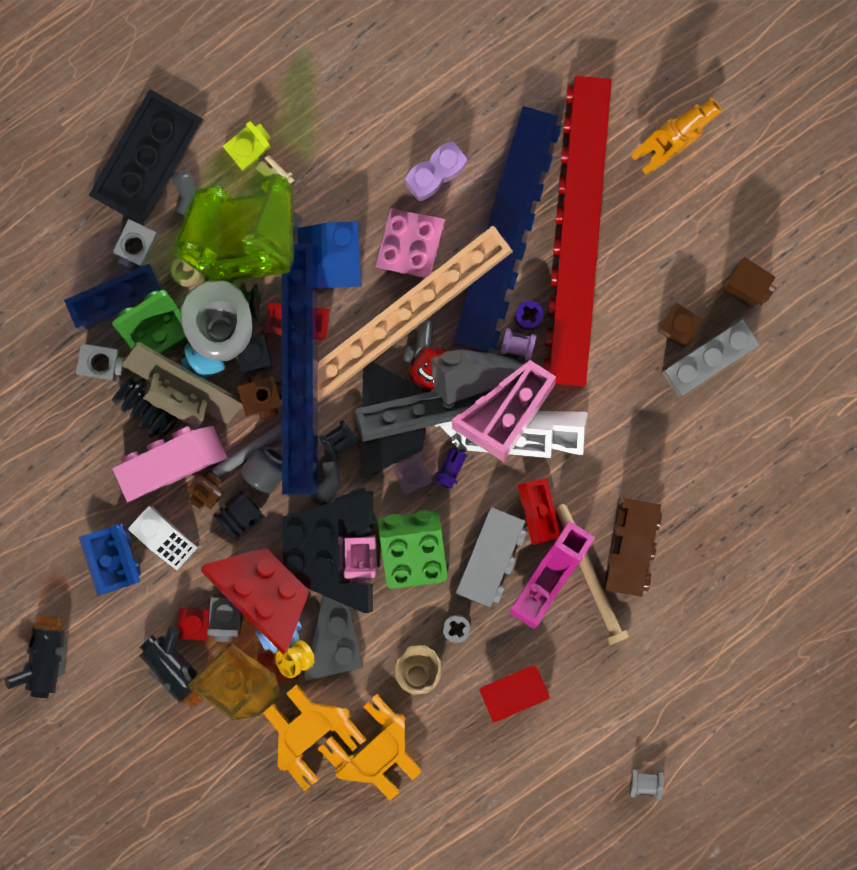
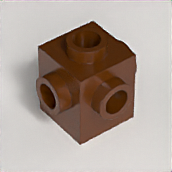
M266 373L249 377L250 383L237 387L245 415L248 418L260 415L261 419L278 415L277 409L283 408L282 400L287 399L282 381L276 383L273 376L267 377ZM267 391L268 398L265 401H260L259 394Z

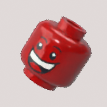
M440 346L435 350L433 348H424L410 365L409 369L412 374L410 380L427 393L432 390L435 391L433 387L431 358L443 355L447 351Z

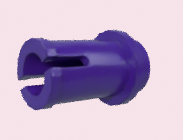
M450 447L440 472L436 471L435 475L437 478L435 482L450 489L453 488L454 484L457 485V476L468 455L461 451L457 452L456 449Z

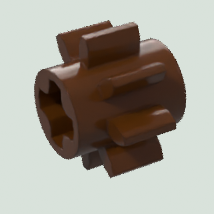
M211 472L207 477L199 473L186 490L192 495L188 501L199 510L204 505L211 510L225 492L219 487L223 481Z

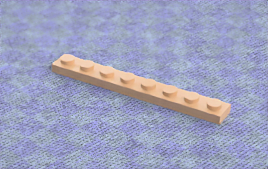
M494 226L490 227L312 366L299 379L316 402H321L506 258L513 250Z

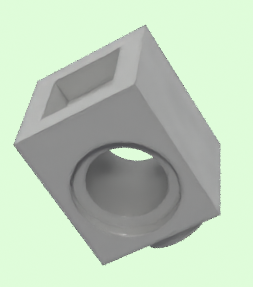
M128 219L113 251L116 256L120 257L117 263L132 270H135L136 265L144 269L160 237L159 234ZM134 239L141 240L143 243L141 252L136 255L129 254L127 250L129 242Z
M81 343L76 374L116 382L117 375L122 376L124 367L122 364L125 358L121 357V351L118 349ZM100 355H106L109 358V366L106 370L98 372L94 367L95 359Z

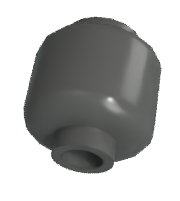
M270 447L255 449L241 469V474L246 480L244 485L256 494L275 491L287 473V467L284 464L286 462L285 458Z

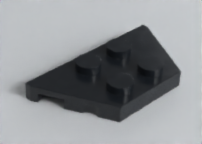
M374 362L369 363L363 368L362 407L424 393V390L414 383ZM423 428L364 442L361 439V478L369 477L378 471L423 451Z

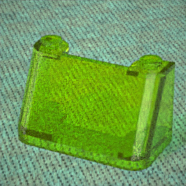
M279 174L266 176L261 183V187L266 193L238 198L230 197L224 188L215 185L196 189L172 253L199 273L214 281L221 279V281L229 282L230 280L236 281L290 272L294 261L293 188L288 183V179Z

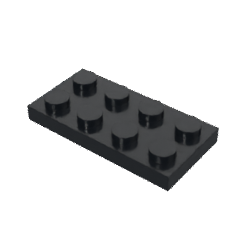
M149 89L89 196L144 226L204 120Z

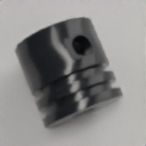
M242 490L238 491L225 503V508L221 507L219 509V514L217 512L213 514L236 541L241 539L240 535H246L245 530L250 531L265 518L262 511Z

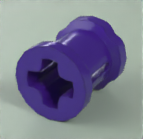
M535 301L522 302L516 310L515 321L521 329H536L543 319L542 307ZM527 308L529 312L536 311L534 316L535 322L531 323L530 320H522L524 315L523 309Z

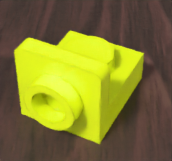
M249 121L245 124L246 128L223 145V148L242 171L271 149L270 144L267 142L271 136L260 123L255 127Z

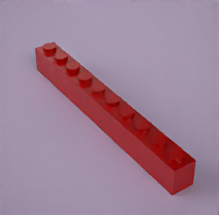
M575 76L573 84H567L566 103H571L570 115L565 114L563 133H569L568 145H562L561 163L566 164L565 176H559L558 194H564L563 206H557L555 224L561 225L560 237H554L553 255H558V267H552L550 285L556 286L555 298L549 297L548 316H553V327L547 328L545 346L551 347L550 359H544L543 369L556 376L555 385L584 388L587 383L612 79Z

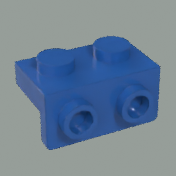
M121 523L79 537L97 596L140 582L141 569L130 550V535L126 529H123Z

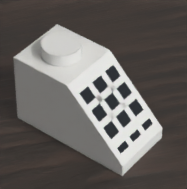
M148 506L128 528L143 544L176 570L198 548L153 506Z

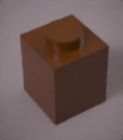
M676 303L657 332L684 348L688 345L703 318Z

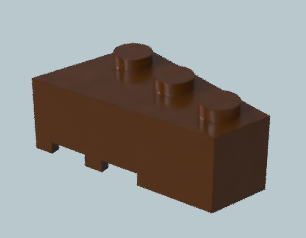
M626 498L619 499L604 590L639 597L643 596V591H649L651 573H647L649 562L654 561L657 543H654L656 530L659 531L661 525V505Z

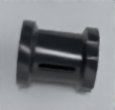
M341 420L339 422L340 426L326 436L320 435L318 437L333 459L337 458V453L351 443L356 444L359 442L344 420Z

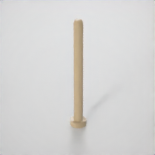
M565 504L556 507V513L563 528L569 521L574 523ZM586 553L579 565L610 633V637L607 638L608 643L612 645L628 638L629 634L627 630H621L590 557Z

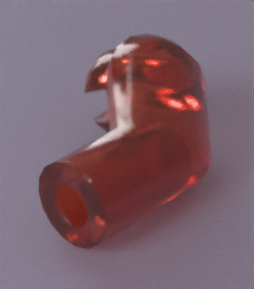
M259 653L257 655L258 662L255 663L256 668L265 676L275 681L299 680V675L294 678L285 677L277 665L273 664V654Z

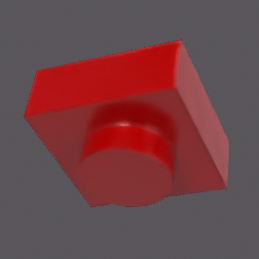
M179 608L178 628L180 634L178 639L208 641L207 629L209 628L210 609Z

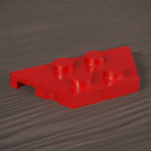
M267 548L204 564L201 567V572L284 655L288 651L309 590Z

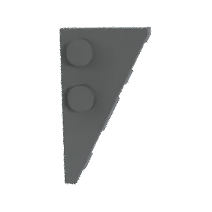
M323 596L311 645L315 662L311 668L305 671V681L363 668L350 607L326 596Z

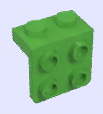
M165 290L149 293L144 297L141 304L134 308L130 307L122 310L117 315V319L112 322L115 329L126 340L131 349L137 342H140L159 354L165 355L188 340L181 325V311Z
M422 510L414 514H392L385 518H378L379 536L388 588L396 589L433 584L447 580L448 575L439 510Z

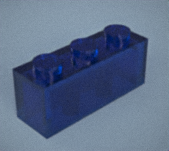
M149 263L67 298L64 302L76 329L84 331L116 317L126 308L136 307L143 302L144 297L154 291L160 292L163 290V287L154 267Z

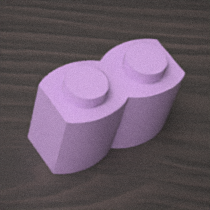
M454 142L443 144L436 149L429 161L421 162L409 171L405 178V185L418 202L427 200L438 192L442 183L455 179L463 172L467 164V158Z

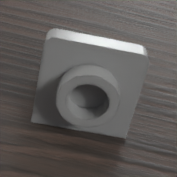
M210 597L207 635H213L214 641L233 642V636H240L241 611L228 598Z

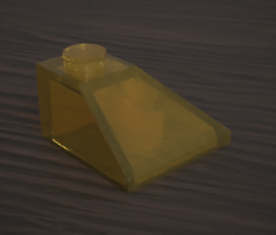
M232 643L188 684L192 691L233 721L260 716L281 695L275 674Z

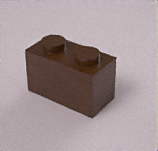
M744 257L736 264L721 290L752 309L758 304L762 306L764 302L766 303L776 289L772 285L776 277Z

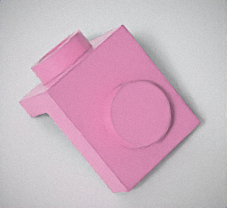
M376 535L345 536L346 569L344 571V578H352V582L356 583L370 582V578H374L378 572Z

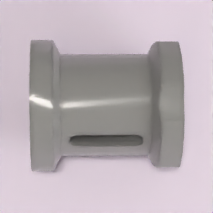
M454 614L444 621L443 633L450 642L461 643L469 637L470 624L464 616ZM452 621H455L457 624L461 622L465 624L462 628L464 633L462 636L459 637L456 633L453 635L449 634L448 631L451 629L450 623Z
M632 769L630 797L635 798L636 795L652 796L656 800L661 801L664 786L663 772L652 775L638 773L637 770Z

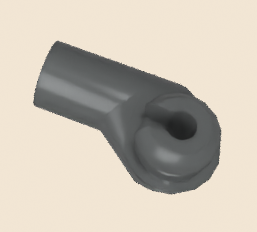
M176 171L172 176V184L178 188L181 198L175 212L188 218L199 196V190L193 176L189 172Z
M425 320L418 325L416 348L411 346L405 348L404 361L406 363H413L424 348H431L434 327L431 321Z

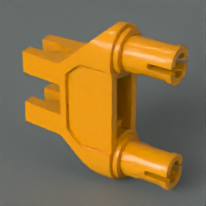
M713 98L708 99L701 106L698 104L694 105L686 113L681 114L676 119L668 120L631 154L632 158L637 160L654 150L656 153L651 157V162L642 170L645 174L656 170L702 135L703 127L722 112V108Z
M296 684L286 694L302 712L289 722L275 704H272L263 714L279 732L278 768L284 772L287 770L301 786L302 790L306 791L311 786L309 782L313 785L319 778L302 760V753L329 730L332 732L335 730L350 748L351 752L358 747L351 736L360 745L367 738L362 735L349 719L351 715L347 708L313 703Z
M377 693L371 700L379 709H376L370 701L363 706L382 726L380 728L381 732L355 756L353 754L349 756L332 735L325 742L333 751L325 743L321 744L317 749L336 768L334 772L338 779L374 783L391 801L400 790L384 772L396 762L414 780L422 772V769L405 752V716L402 713L395 714Z

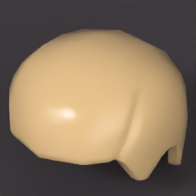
M425 645L410 646L397 659L395 679L402 690L412 695L427 694L437 686L441 679V660L434 650Z

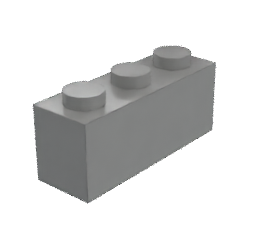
M741 320L664 370L662 374L677 397L680 398L760 345L744 320Z
M490 507L455 592L456 594L491 607L492 602L499 603L505 586L500 585L504 573L510 575L516 561V557L511 556L515 545L522 546L528 529L523 527L524 520Z

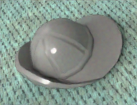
M207 281L192 289L185 296L181 306V325L189 343L200 355L212 360L230 361L243 352L251 338L252 318L249 303L240 289L226 281Z

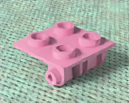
M391 208L375 267L413 275L424 280L433 273L432 268L437 257V249L440 246L441 233L444 231L445 219Z

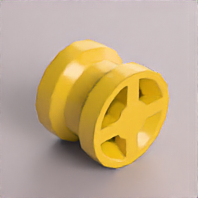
M302 640L295 642L284 655L280 651L275 655L278 669L287 678L296 677L300 674L301 670H308L315 662L313 651Z

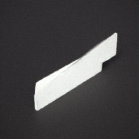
M537 411L509 454L551 458L552 449L583 455L588 413L576 411ZM452 421L435 425L436 427L440 426L452 438V443L459 450L487 452L453 430Z

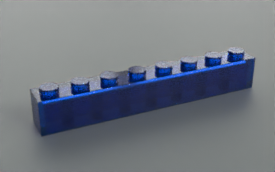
M526 106L522 107L486 228L487 231L490 227L494 226L513 252L469 286L453 339L454 345L488 353L490 348L496 349L501 333L495 330L498 318L505 320L510 303L504 301L507 289H514L518 273L513 271L516 260L522 261L527 246V243L521 242L525 230L531 232L536 215L530 212L533 201L540 202L544 184L539 183L541 173H548L553 155L547 154L551 142L557 144L562 126L556 125L558 119L556 115Z
M281 244L282 495L318 494L317 247L314 244Z

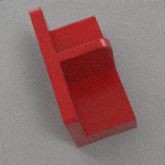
M531 665L511 675L507 674L504 678L479 689L493 723L550 699L536 665Z

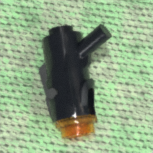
M37 615V620L32 626V636L27 648V654H29L28 662L25 664L23 671L4 678L8 689L25 684V690L31 691L30 696L36 698H49V693H56L57 678L65 673L66 635L64 634L65 631H63L64 626L61 625L62 618Z
M175 626L168 627L165 639L163 636L156 639L154 635L147 639L139 647L143 651L139 657L150 668V675L178 703L187 704L192 709L210 692L205 688L207 684L200 678L198 672L176 650L175 646L180 630Z

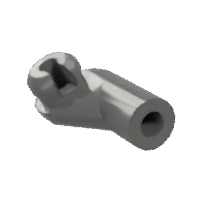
M337 461L322 463L324 480L318 488H313L310 492V498L315 504L330 502L340 490L341 484Z

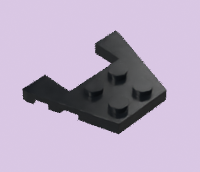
M367 491L283 516V565L307 589L362 613L373 612V584L343 581V519L372 520L373 491Z

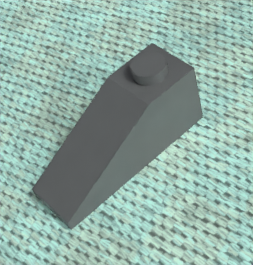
M461 349L447 351L443 355L431 358L433 387L436 393L447 404L496 388L500 382L524 364L515 356Z

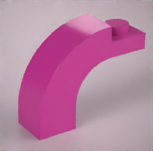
M569 521L541 559L509 613L535 629L568 577L582 561L595 537Z

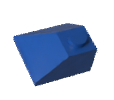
M358 221L330 222L297 228L300 289L361 287Z

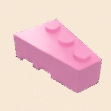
M529 360L500 382L491 392L478 399L474 405L461 415L459 414L453 418L452 429L504 462L554 388L556 376Z
M189 426L172 433L174 439L166 443L163 439L147 445L148 451L141 455L136 451L120 458L122 464L112 469L126 501L130 502L174 484L188 475H194L207 466L226 460L228 457L214 426L192 431Z

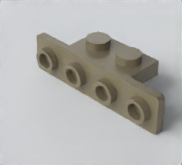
M140 342L134 345L123 360V367L148 380L143 399L149 401L153 406L176 416L180 421L196 428L204 420L205 412L224 423H229L242 407L240 398Z

